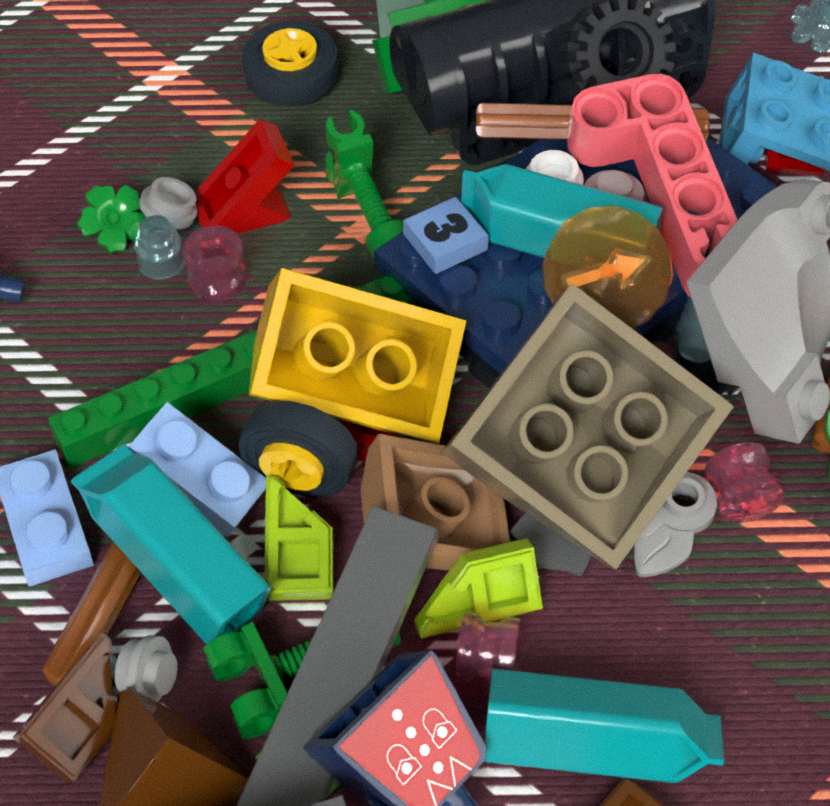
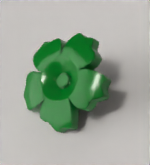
M124 185L119 189L115 197L114 189L111 186H93L85 194V199L91 207L82 209L77 227L81 230L83 237L99 234L97 244L106 248L110 255L116 252H124L126 237L135 242L140 236L148 234L150 219L138 212L140 211L137 190Z

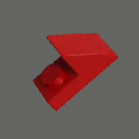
M260 118L195 191L197 216L205 237L218 240L281 223L291 217L278 184L295 165L276 125Z

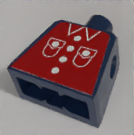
M432 650L398 654L303 746L311 758L365 806H479L463 786V783L486 760L487 748L443 666Z

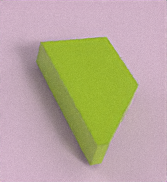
M266 476L264 581L271 587L266 601L329 600L334 592L333 528L314 510L311 512L290 493L276 476Z
M525 538L462 553L414 619L420 638L543 609L533 545Z

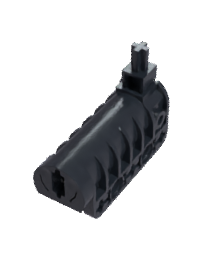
M488 0L478 4L465 5L457 10L436 16L431 15L395 25L390 32L389 39L393 75L429 136L451 130L450 138L452 145L465 163L472 165L482 164L521 152L540 139L478 137L476 133V110L478 104L486 102L572 105L575 97L582 90H573L568 81L574 78L571 72L563 73L561 63L569 60L568 52H560L561 42L569 41L571 36L564 31L570 22H577L579 20L576 14L581 9L592 7V3L601 0ZM644 0L647 1L646 8L656 7L663 13L657 19L659 23L669 22L673 32L665 35L666 43L676 42V52L667 53L666 61L675 63L672 73L662 74L678 81L685 90L687 98H690L699 90L705 79L715 23V0ZM614 29L604 36L599 47V58L602 66L609 73L620 76L631 69L636 59V45L627 32Z

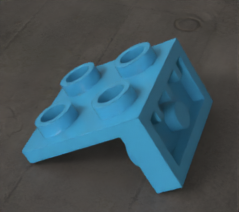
M753 52L725 97L719 145L746 165L748 163L756 164L761 158L764 149L767 148L830 171V80L794 68L783 61L773 60Z

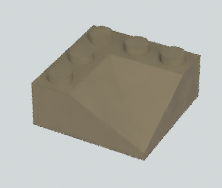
M571 283L556 299L443 449L442 453L494 493L612 570H616L734 406Z

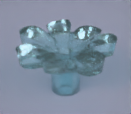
M812 0L809 6L798 5L791 16V20L798 24L794 27L791 34L792 40L797 44H803L812 38V50L820 53L827 52L830 45V0Z

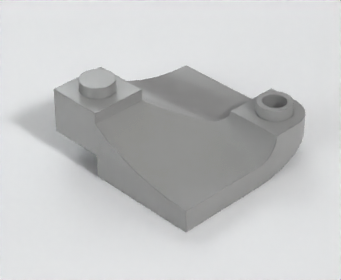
M806 179L794 180L782 184L765 194L738 219L687 280V286L718 382L740 386L754 434L800 444L813 424L824 416L830 402L829 387L824 381L820 366L824 350L830 339V254L827 246V240L830 238L829 182Z

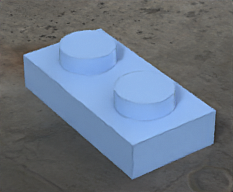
M168 402L128 447L135 454L151 458L213 526L227 538L266 489V478Z
M56 449L0 466V496L28 586L40 584L94 566Z

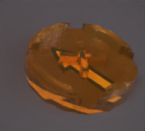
M614 205L588 208L566 220L555 233L557 235L551 241L543 261L545 291L552 304L573 283L630 328L635 329L650 321L666 302L673 280L671 251L660 230L639 213Z

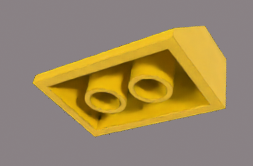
M281 268L268 286L254 342L249 395L269 401H292L309 405L336 419L422 442L439 444L466 320Z

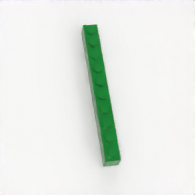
M383 276L355 288L418 307V304L403 292V287L391 276ZM257 330L49 417L48 421L54 441L68 468L71 469L115 450L123 444L126 445L133 442L167 402L188 418L248 392Z

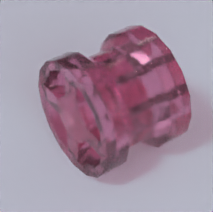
M208 226L194 231L186 239L183 246L184 260L188 267L189 288L194 295L212 302L225 301L236 296L244 289L247 281L245 263L242 261L244 254L241 238L233 230L222 226Z
M744 442L734 444L713 455L706 463L704 471L707 479L714 489L720 491L717 504L725 520L731 523L751 522L765 517L775 511L784 500L785 493L779 479L768 472L771 466L765 447L759 443Z
M464 611L457 650L455 681L470 683L477 677L491 679L493 669L514 671L520 619L505 617L499 623L484 621L479 613Z

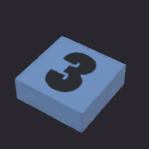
M453 197L403 220L404 236L435 274L488 250L489 235L457 197Z

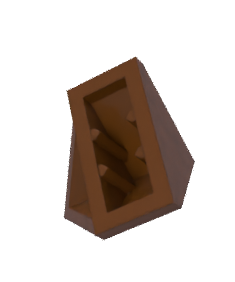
M131 688L120 692L99 806H237L251 775L247 769L182 715Z

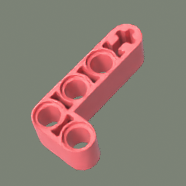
M649 74L593 86L581 91L575 97L571 108L567 138L569 153L576 161L590 167L606 166L634 159L650 204L663 207L660 230L682 287L691 298L687 280L707 258L705 257L707 249L709 248L708 256L738 220L685 90L678 81L670 76ZM686 211L696 212V213H699L700 215L689 214V213L686 212Z

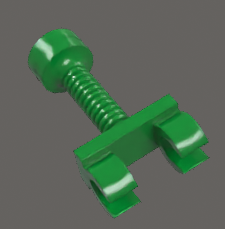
M348 109V124L353 131L352 133L341 134L336 131L331 116L326 121V142L335 151V164L329 150L325 160V174L328 181L334 185V192L338 199L352 194L355 195L371 229V232L366 236L365 245L374 262V251L403 232V220H392L371 178L373 140L370 134L364 135L365 123L361 115Z
M253 622L242 626L240 632H229L220 635L203 648L208 658V665L216 681H228L239 677L254 665L263 682L265 689H256L245 693L230 705L234 714V721L243 739L257 738L271 731L288 694L283 682L286 681V677L291 679L293 674L296 676L312 638L310 642L305 641L304 645L300 643L297 645V648L295 646L291 647V651L287 649L284 650V653H278V657L276 655H269ZM399 631L391 648L401 644Z

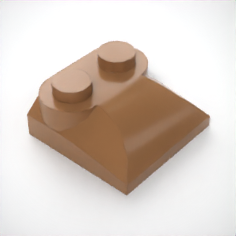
M378 434L368 448L363 479L361 481L364 524L372 506H376L437 528L439 539L426 566L429 569L450 570L462 553L510 542L504 498L494 493L444 455L442 451L446 446Z

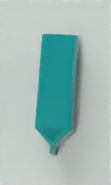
M508 164L499 165L477 173L464 170L462 174L461 203L489 235L488 242L581 269L612 260L609 247L653 256L663 213V207ZM649 264L631 283L642 284Z
M123 444L72 478L71 483L80 491L93 520L206 644L225 633L239 631L242 626L248 624L262 611L271 587L151 458L135 454Z
M502 669L492 670L485 736L487 756L484 762L667 783L680 782L708 764L720 766L724 764L721 716L705 714L680 688Z

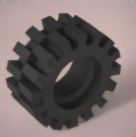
M601 0L592 3V7L581 9L576 14L579 20L577 22H570L564 32L571 36L569 41L561 42L560 52H568L569 61L562 62L561 65L563 73L571 72L574 77L568 81L573 90L583 91L593 86L649 74L672 73L675 63L666 61L667 53L676 52V42L666 43L665 35L673 31L669 22H658L657 19L663 13L656 7L646 8L647 1ZM614 29L627 32L636 45V59L629 71L620 76L609 73L602 66L599 58V47L602 39L608 32Z

